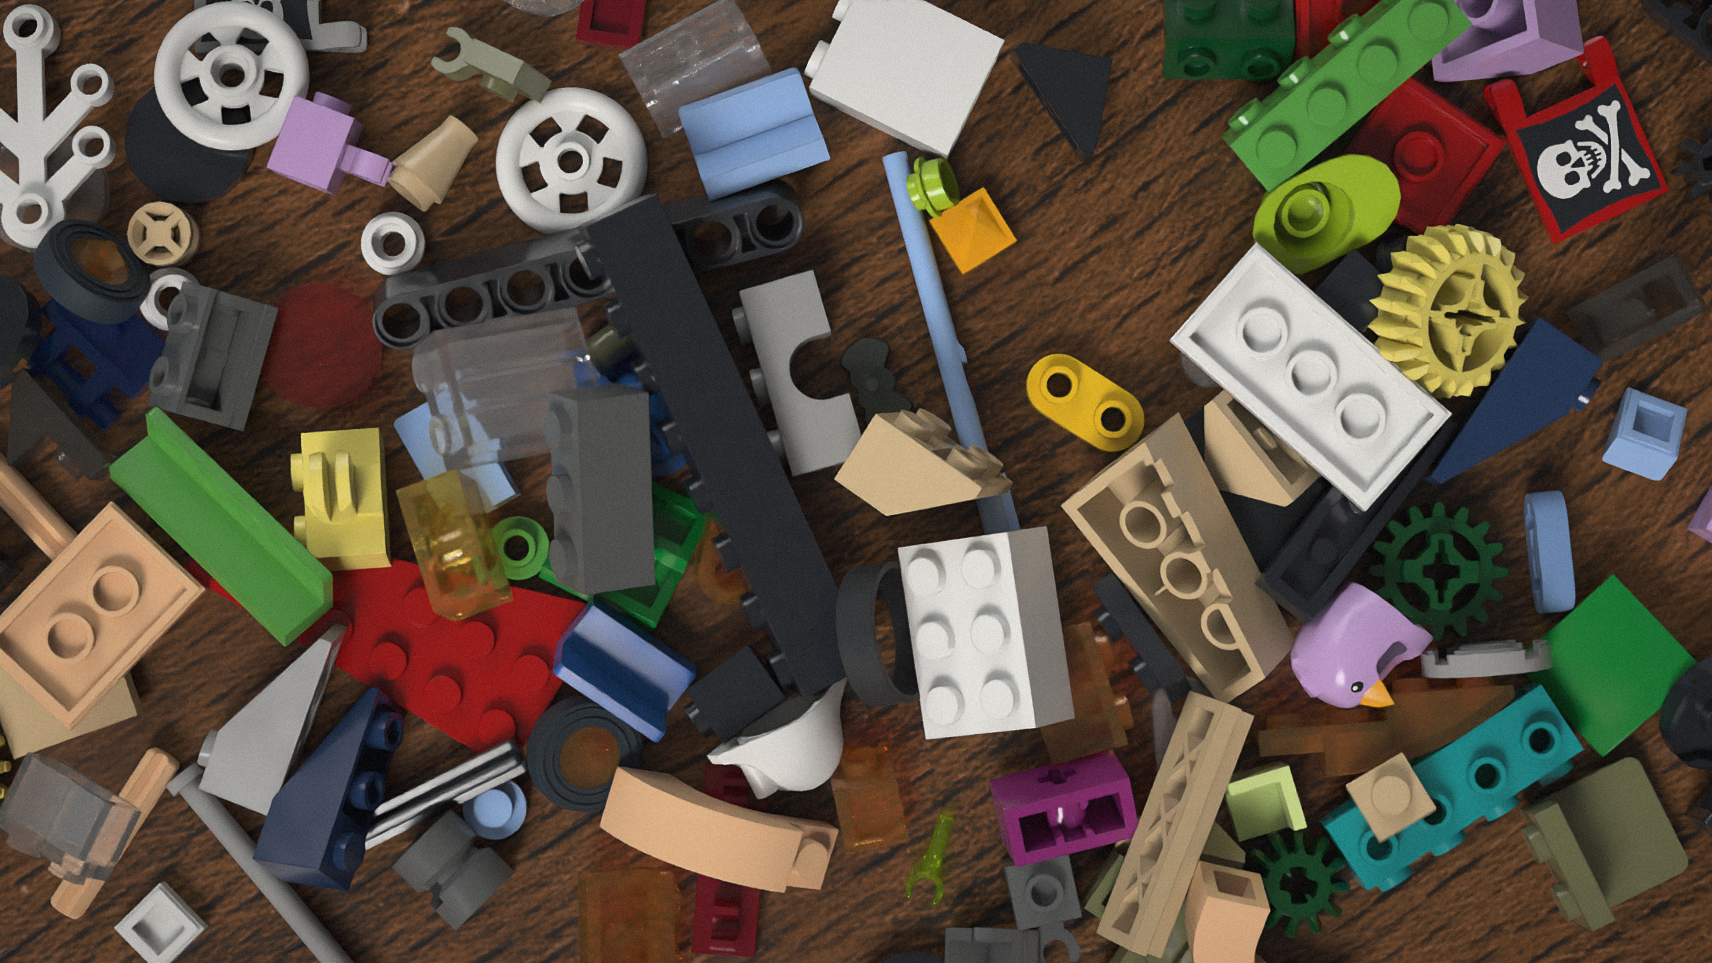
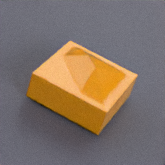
M984 187L961 200L958 205L943 211L941 217L929 220L930 225L962 276L1017 242Z

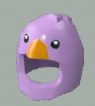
M1345 581L1336 588L1312 621L1306 624L1301 623L1291 649L1292 670L1311 698L1317 697L1325 703L1336 707L1352 708L1362 704L1379 708L1394 705L1382 680L1397 664L1421 655L1434 637L1419 624H1412L1396 608L1364 586Z

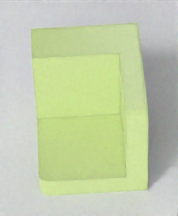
M1275 761L1232 774L1224 794V799L1236 839L1239 842L1287 827L1294 831L1307 827L1289 765L1281 761Z

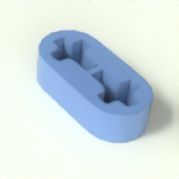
M1559 490L1527 493L1524 499V524L1531 589L1536 610L1539 614L1572 611L1575 605V581L1564 497Z

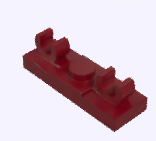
M710 760L707 761L704 794L739 807L767 813L768 796L757 799L740 767L732 764L715 765ZM697 873L691 953L755 958L761 889Z

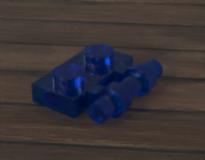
M83 265L81 267L93 278L106 283L89 266ZM52 297L41 308V313L57 329L47 340L41 335L39 336L37 348L30 360L27 361L26 366L38 378L44 379L48 377L70 399L67 405L81 419L88 416L101 430L106 432L122 416V413L106 399L108 393L117 385L130 399L137 400L149 388L151 369L155 361L162 356L166 340L137 312L122 323L101 324L72 313ZM74 346L81 350L98 367L97 371L88 380L65 359L68 352Z

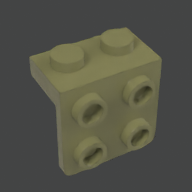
M1625 756L1519 808L1527 824V827L1521 829L1525 843L1538 864L1546 862L1556 882V885L1550 887V891L1558 909L1567 922L1575 920V923L1592 932L1616 920L1610 908L1681 874L1688 866V857L1641 763L1633 757Z

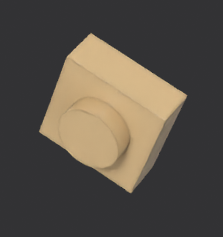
M1402 752L1346 785L1347 791L1379 844L1436 811L1434 803Z

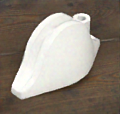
M847 677L806 698H802L797 693H794L708 754L707 757L715 765L732 764L740 767L757 799L765 798L777 790L805 791L818 787L832 776L842 756L844 739L840 719V705Z

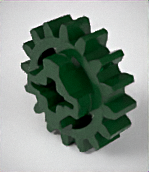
M1431 502L1428 509V517L1426 518L1423 517L1421 511L1416 506L1405 508L1407 524L1404 526L1392 519L1388 520L1384 527L1391 536L1389 541H1372L1369 545V548L1381 555L1380 564L1364 567L1365 574L1380 578L1381 585L1374 588L1372 592L1382 599H1387L1390 605L1396 608L1412 624H1419L1421 627L1423 624L1426 625L1427 632L1434 637L1432 641L1442 640L1444 626L1447 625L1455 636H1466L1467 625L1465 619L1468 617L1479 623H1486L1489 617L1481 605L1485 600L1501 602L1503 599V595L1491 587L1492 580L1508 576V569L1493 566L1491 558L1504 549L1502 543L1485 544L1482 539L1487 533L1490 524L1487 521H1479L1469 527L1466 525L1469 509L1463 506L1457 507L1450 517L1447 518L1443 502ZM1423 531V535H1420V546L1406 560H1397L1403 545L1412 536ZM1450 531L1466 542L1474 555L1475 561H1467L1453 547V535H1450ZM1435 553H1437L1438 563L1448 565L1449 567L1448 578L1438 579L1437 589H1435L1434 580L1423 578L1422 573L1423 565L1434 563ZM1396 582H1406L1419 595V607H1422V612L1415 609L1403 598ZM1466 583H1475L1468 598L1460 606L1449 611L1452 608L1453 596Z

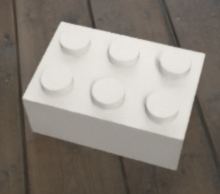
M1047 526L898 548L926 739L1038 728L1075 718Z

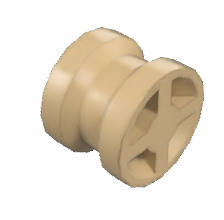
M160 201L146 204L138 209L129 221L127 231L129 246L137 257L148 264L158 268H181L191 262L199 251L201 242L199 225L193 216L173 204ZM178 225L179 227L175 230L176 237H175V241H174V240H173V236H174L173 229Z

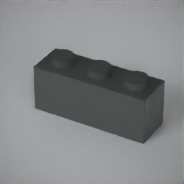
M619 383L549 392V411L544 418V434L551 448L552 476L547 481L546 493L549 506L554 513L555 540L550 544L549 560L552 571L556 576V583L583 595L654 585L655 563L649 392Z

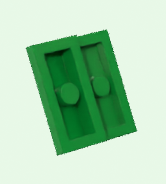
M652 481L654 585L583 595L556 583V576L550 565L549 554L541 567L539 577L588 602L593 596H596L642 629L653 634L712 518L709 512L699 515L690 499Z
M1612 574L1539 639L1546 640L1551 644L1553 667L1522 674L1530 682L1543 686L1560 714L1601 757H1604L1661 708L1671 687L1690 667L1698 662ZM1533 645L1526 652H1533Z

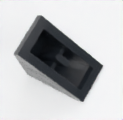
M1021 43L1012 50L1010 60L1082 163L1092 156L1097 146L1113 59L1031 43Z

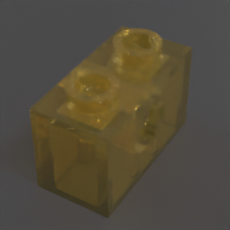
M453 469L396 490L434 613L455 622L514 600L475 480L461 471Z

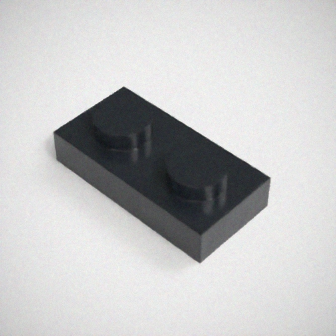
M1110 573L1094 584L1091 588L1100 607L1094 610L1092 614L1113 644L1124 638L1136 654V657L1130 660L1128 664L1147 692L1151 694L1160 688L1169 702L1173 704L1191 691L1192 688L1185 672L1115 575Z

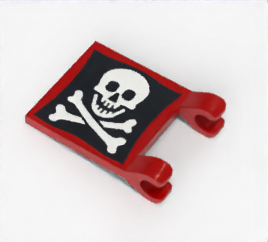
M1603 36L1583 41L1584 54L1576 57L1579 66L1592 87L1526 117L1517 86L1511 79L1496 81L1483 89L1484 101L1507 141L1551 244L1561 242L1669 192V188L1619 77L1613 51L1608 40Z

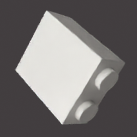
M839 0L832 18L840 21L841 24L831 44L822 40L819 41L804 72V75L813 79L809 86L810 96L935 158L944 157L947 160L1002 51L1005 40L924 0Z

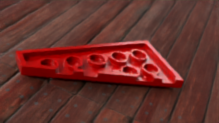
M191 557L185 567L186 570L200 583L246 610ZM391 558V567L330 571L333 576V607L294 641L308 648L335 623L344 625L348 628L335 661V666L369 687L379 688L395 703L477 753L507 738H514L523 749L525 748L535 723L549 709L565 681L553 673L556 643L587 603L397 558Z

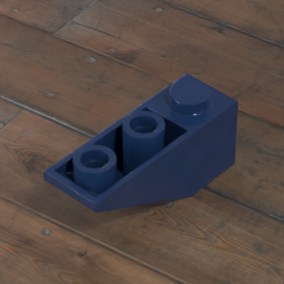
M370 688L273 798L252 859L282 881L349 891L354 873L364 859L365 839L374 812L381 805L384 798L385 778L394 751L400 746L404 736V720L407 713L379 688Z

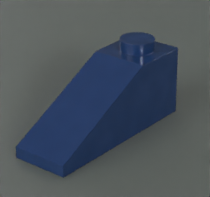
M1539 317L1527 321L1515 338L1518 347L1508 349L1504 354L1506 365L1500 370H1494L1491 373L1489 386H1482L1458 421L1459 429L1421 479L1430 485L1442 484L1567 415L1571 408L1580 412L1591 400L1601 383L1594 375L1604 361Z

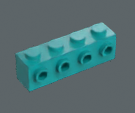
M1527 682L1408 760L1411 768L1436 807L1435 812L1380 844L1352 798L1317 820L1337 853L1345 858L1346 866L1357 883L1367 891L1378 886L1380 891L1384 892L1407 879L1413 873V869L1409 864L1430 850L1436 857L1459 845L1467 837L1463 829L1483 815L1487 821H1492L1512 810L1520 803V799L1516 794L1535 781H1538L1541 786H1545L1564 776L1574 767L1570 758L1584 749L1543 686Z

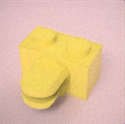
M379 427L301 433L302 453L291 454L294 492H303L305 515L294 517L295 539L329 571L391 567L385 448Z

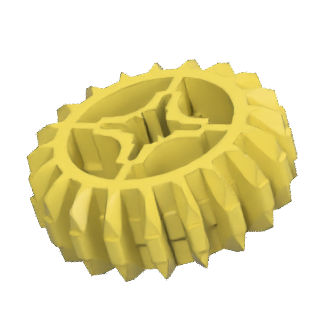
M1456 224L1455 226L1447 225L1446 227L1441 225L1436 227L1427 226L1424 235L1408 236L1406 251L1390 253L1393 269L1390 273L1377 275L1384 286L1380 297L1369 300L1378 308V317L1368 327L1377 335H1380L1374 344L1379 349L1380 355L1386 360L1394 362L1402 369L1401 373L1409 380H1414L1432 397L1450 399L1452 396H1470L1474 387L1489 386L1491 370H1500L1506 365L1504 359L1506 350L1518 347L1513 339L1516 326L1527 323L1518 315L1519 306L1529 298L1517 288L1523 280L1525 273L1513 265L1515 253L1507 250L1505 246L1501 245V239L1494 238L1490 233L1475 230L1474 227Z

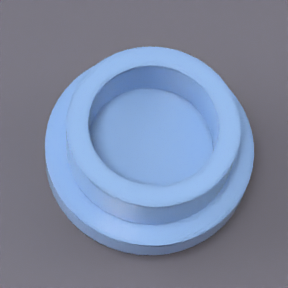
M512 779L463 802L465 821L477 832V835L486 839H502L512 835L521 827L527 814L526 796L522 788Z

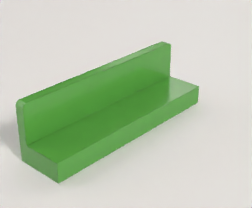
M155 406L145 414L148 436L109 466L110 478L286 647L333 607L332 574L159 407Z

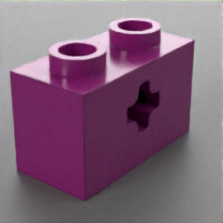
M1112 749L989 780L1000 836L1016 868L1133 838L1138 825L1129 776Z

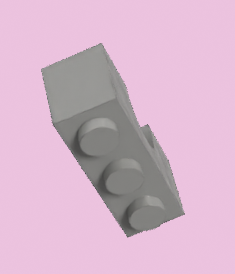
M813 270L739 291L743 306L731 309L741 345L744 346L751 343L755 345L761 367L750 370L749 373L759 407L772 404L779 429L768 431L767 435L782 467L790 465L792 476L796 478L844 464L861 438L849 393L826 400L812 399L802 394L795 387L791 378V364L798 350L811 341L832 336Z

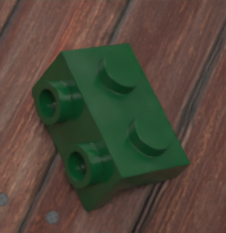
M1162 0L1164 28L1162 76L1164 78L1192 81L1204 79L1278 80L1281 74L1291 66L1295 45L1292 0Z

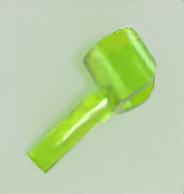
M939 813L928 852L925 853L923 862L913 867L907 876L906 895L909 900L913 884L920 878H929L937 886L934 890L931 907L937 905L942 899L945 879L940 868L955 818Z

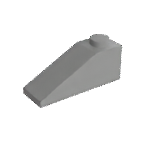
M339 623L332 625L238 711L219 731L213 728L210 730L198 756L197 764L206 767L198 789L267 816L273 798L297 771L348 627Z

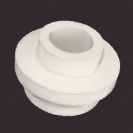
M386 212L373 218L365 227L361 238V249L367 263L374 270L388 276L415 269L421 262L426 248L425 236L419 224L408 215L399 212ZM392 233H400L405 239V248L397 256H388L383 248L385 238Z
M164 267L150 273V290L145 301L139 307L142 315L150 324L169 331L167 326L168 311L164 310L159 304L161 291L166 287L172 286L180 292L183 281L200 285L192 274L176 267Z

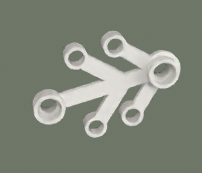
M27 4L14 9L7 16L3 27L4 38L7 44L16 52L18 123L0 108V142L19 158V185L0 170V203L3 205L2 225L7 235L24 247L37 248L43 237L54 225L60 221L67 220L66 201L96 169L106 167L115 157L116 144L106 131L97 126L84 127L73 138L72 149L74 155L47 181V158L94 107L102 106L112 98L114 82L111 76L96 64L80 66L71 77L72 91L46 118L44 59L57 49L60 43L61 32L56 20L45 9L37 5ZM31 19L37 20V29L33 35L26 38L19 37V28L24 22ZM94 76L101 77L102 86L99 91L92 95L84 94L83 87L86 80ZM94 138H102L104 147L101 153L94 157H87L85 155L87 143ZM31 205H41L42 214L39 220L33 224H25L23 221L25 210Z

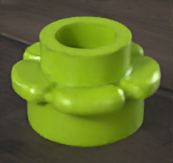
M924 157L917 158L914 162L915 173L909 174L906 177L909 197L918 211L926 209L932 217L939 218L945 209L956 206L960 202L957 179L950 164L944 157H938L927 162Z

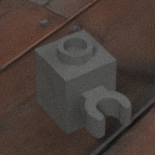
M1069 854L1017 868L1011 858L1002 860L1013 915L1018 930L1021 931L1035 927L1036 930H1039L1038 963H1046L1043 949L1051 940L1064 942L1067 946L1070 961H1079V943L1075 935L1068 928L1064 927L1063 921L1082 917Z

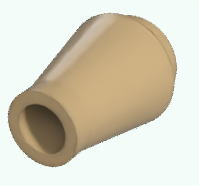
M449 115L438 128L392 162L395 169L387 177V181L408 202L426 212L434 202L442 203L468 153L478 142V138L464 123Z

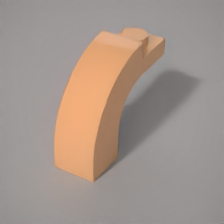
M617 766L599 826L622 842L673 865L723 881L785 893L787 886L821 889L839 831L825 821L769 814L718 800L693 789L669 773Z
M1203 861L1198 862L1190 883L1185 905V928L1193 963H1267L1255 953L1258 940L1270 912L1260 874Z

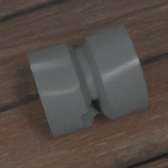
M452 808L414 843L392 868L416 892L429 890L433 894L431 907L456 931L515 871L491 847L478 849L475 846L477 832Z

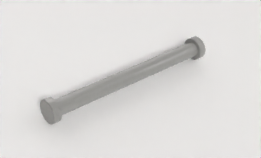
M196 762L186 768L166 786L174 797L181 794L320 963H354L288 882L282 881L252 859L257 847L254 841L215 795L198 789L202 780L200 776L204 771Z

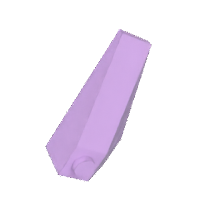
M1453 0L1473 25L1431 60L1434 80L1453 82L1533 74L1584 54L1576 0Z

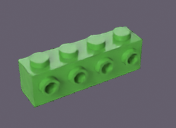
M1381 0L1362 17L1356 13L1338 25L1327 37L1330 44L1310 60L1308 56H1304L1292 64L1278 78L1277 82L1280 86L1263 101L1260 102L1258 98H1255L1240 108L1228 120L1227 123L1231 128L1222 134L1221 138L1258 182L1271 193L1473 24L1453 0Z

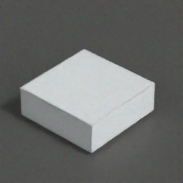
M163 881L114 928L148 963H172L208 925Z

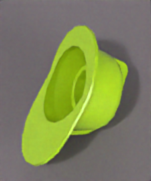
M1346 154L1329 159L1310 169L1301 168L1271 193L1266 191L1262 204L1255 215L1253 227L1254 242L1263 247L1292 274H1305L1318 269L1332 260L1349 253L1352 249H1357L1370 243L1388 229L1397 216L1401 200L1398 180L1385 163L1369 155Z

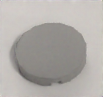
M1538 639L1533 640V652H1526V649L1523 648V642L1496 640L1453 644V647L1446 648V658H1438L1437 647L1427 648L1420 655L1422 676L1430 678L1497 676L1534 672L1553 667L1551 644L1546 640Z

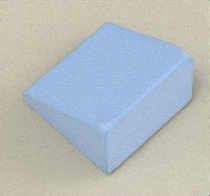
M1628 387L1624 392L1605 444L1602 460L1656 481L1661 480L1678 458L1688 409Z

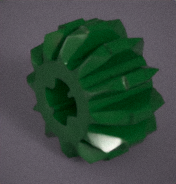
M1304 829L1292 830L1289 847L1285 846L1283 838L1279 833L1272 831L1267 834V841L1273 850L1272 854L1267 857L1261 850L1255 847H1251L1247 852V855L1255 863L1261 865L1260 872L1246 871L1258 873L1262 878L1270 907L1264 928L1267 930L1271 929L1283 916V932L1289 938L1297 936L1300 918H1304L1311 932L1314 934L1320 933L1323 927L1317 915L1318 911L1323 908L1329 915L1338 918L1342 913V909L1335 902L1328 899L1330 893L1346 894L1350 892V883L1339 878H1330L1331 875L1341 871L1346 866L1345 858L1341 855H1332L1323 859L1330 846V840L1323 835L1315 838L1306 849L1307 836ZM1298 867L1299 872L1309 879V884L1305 891L1298 887L1297 890L1300 895L1291 898L1290 892L1280 885V880L1284 873L1292 877L1289 869Z

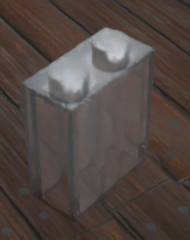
M576 307L436 330L413 350V378L418 390L426 395L431 413L429 422L431 443L434 450L443 456L447 473L551 453V448L544 434V418L549 411V392L598 386Z

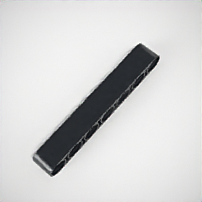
M778 178L709 202L706 193L662 205L694 275L783 252L793 247L801 239L804 231V216L798 196L791 185ZM770 205H781L789 210L785 219L777 224L768 225L762 223L757 217L764 208ZM709 221H717L727 226L726 232L716 240L706 241L695 235L696 230L702 224ZM576 227L393 275L385 279L377 287L373 302L372 324L375 335L384 345L396 350H406L609 296L600 276L591 280L586 273L577 271L571 266V263L578 257L574 244L583 240ZM522 270L536 272L542 277L538 285L528 289L516 287L509 281L513 274ZM465 286L473 288L480 294V297L475 302L467 305L454 303L447 296L451 290ZM396 303H406L413 306L418 311V314L410 320L399 321L390 317L386 313V309Z

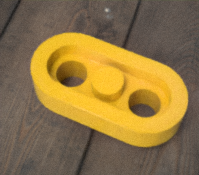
M1066 354L1048 355L1040 359L1031 368L1027 376L1026 394L1034 409L1092 447L1104 452H1118L1130 447L1140 437L1144 427V412L1139 401L1132 394L1076 358ZM1057 373L1065 375L1071 384L1067 396L1061 398L1052 396L1047 389L1048 378ZM1107 408H1116L1124 416L1123 427L1117 432L1107 431L1101 424V415Z

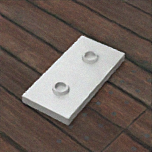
M1257 242L1169 340L1362 511H1366L1452 414L1418 383L1404 376L1401 373L1402 369L1394 362L1386 360L1381 356L1377 347Z

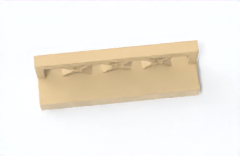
M1189 691L1098 926L1097 934L1140 955L1147 956V954L1162 958L1253 722V715L1225 702Z

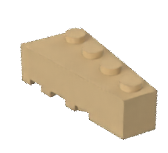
M1179 412L1098 472L1061 505L1216 700L1225 703L1230 702L1266 678L1291 651L1295 639L1275 600L1254 584L1261 573Z

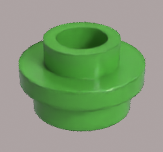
M522 516L509 517L500 521L491 530L486 542V554L492 568L501 576L512 580L528 579L538 574L549 554L550 540L544 528L538 522ZM517 535L524 537L529 544L528 555L520 561L511 559L506 552L507 542L510 538Z

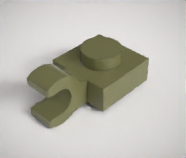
M458 27L448 28L446 35L461 45V51L459 56L451 62H445L440 58L434 57L431 65L437 71L454 81H464L473 75L482 74L483 77L479 86L500 98L513 103L519 93L536 102H542L552 80L525 61L477 40L463 29Z

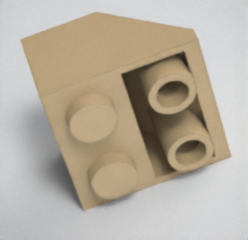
M921 408L918 409L916 414L903 409L900 412L875 414L834 478L886 516L1008 493L1014 483L999 473L1003 467V463L973 444L966 450L948 437L951 427L947 423Z

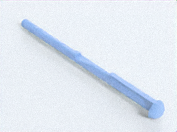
M906 151L889 154L882 157L959 443L966 450L973 444L988 452L975 401L962 366L968 364L964 348L958 343L923 211H918L915 208L908 194L906 177L912 174ZM1010 489L1005 494L975 499L985 535L1021 530Z

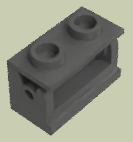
M183 281L180 293L173 299L168 310L167 326L169 332L162 356L155 361L149 377L151 395L148 405L244 431L279 308Z

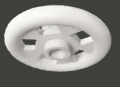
M237 1L209 4L192 11L179 20L163 40L154 68V84L157 98L162 110L171 123L181 133L197 143L220 150L250 149L265 144L279 136L294 95L306 99L310 80L306 52L291 27L265 8ZM245 29L252 30L269 41L261 55L257 56L249 48L236 44ZM210 32L221 46L210 51L203 61H199L188 49L197 39ZM229 69H238L244 73L245 77L240 85L227 87L221 82L223 73ZM265 71L284 74L279 98L260 95L264 86ZM198 77L200 78L201 87L209 99L191 107L184 96L181 84ZM246 105L250 106L251 122L238 125L223 124L221 112L223 107L240 108Z
M558 88L547 91L541 103L532 99L527 101L513 114L506 124L497 147L496 174L504 199L523 222L546 235L576 228L583 223L639 198L647 176L648 158L646 145L635 120L615 100L602 93L585 88ZM585 115L596 118L609 128L601 143L597 144L588 135L577 131ZM552 117L561 127L562 132L551 137L544 147H539L530 134L540 123ZM568 151H576L583 158L582 167L575 173H565L559 166L561 156ZM604 158L622 161V172L616 188L597 183L602 175ZM539 162L541 174L548 183V186L531 193L525 184L521 168ZM587 192L589 211L575 214L561 213V194L577 195Z

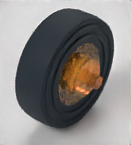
M67 219L58 222L46 233L34 254V269L46 291L63 307L89 321L101 324H119L126 321L136 313L150 290V274L144 261L135 255L129 244L120 236L90 221Z
M575 696L551 706L535 723L527 743V765L534 784L551 802L570 811L594 812L605 809L617 766L641 770L643 744L639 731L587 696Z

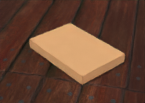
M111 501L0 615V666L69 730H73L208 589L115 502Z

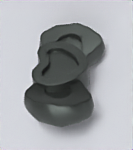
M877 337L858 338L845 349L840 359L841 367L850 374L851 384L859 391L858 402L864 408L863 423L867 427L875 414L900 412L902 409L912 412L914 403L909 397L894 389L895 377L886 369L891 346L886 340Z

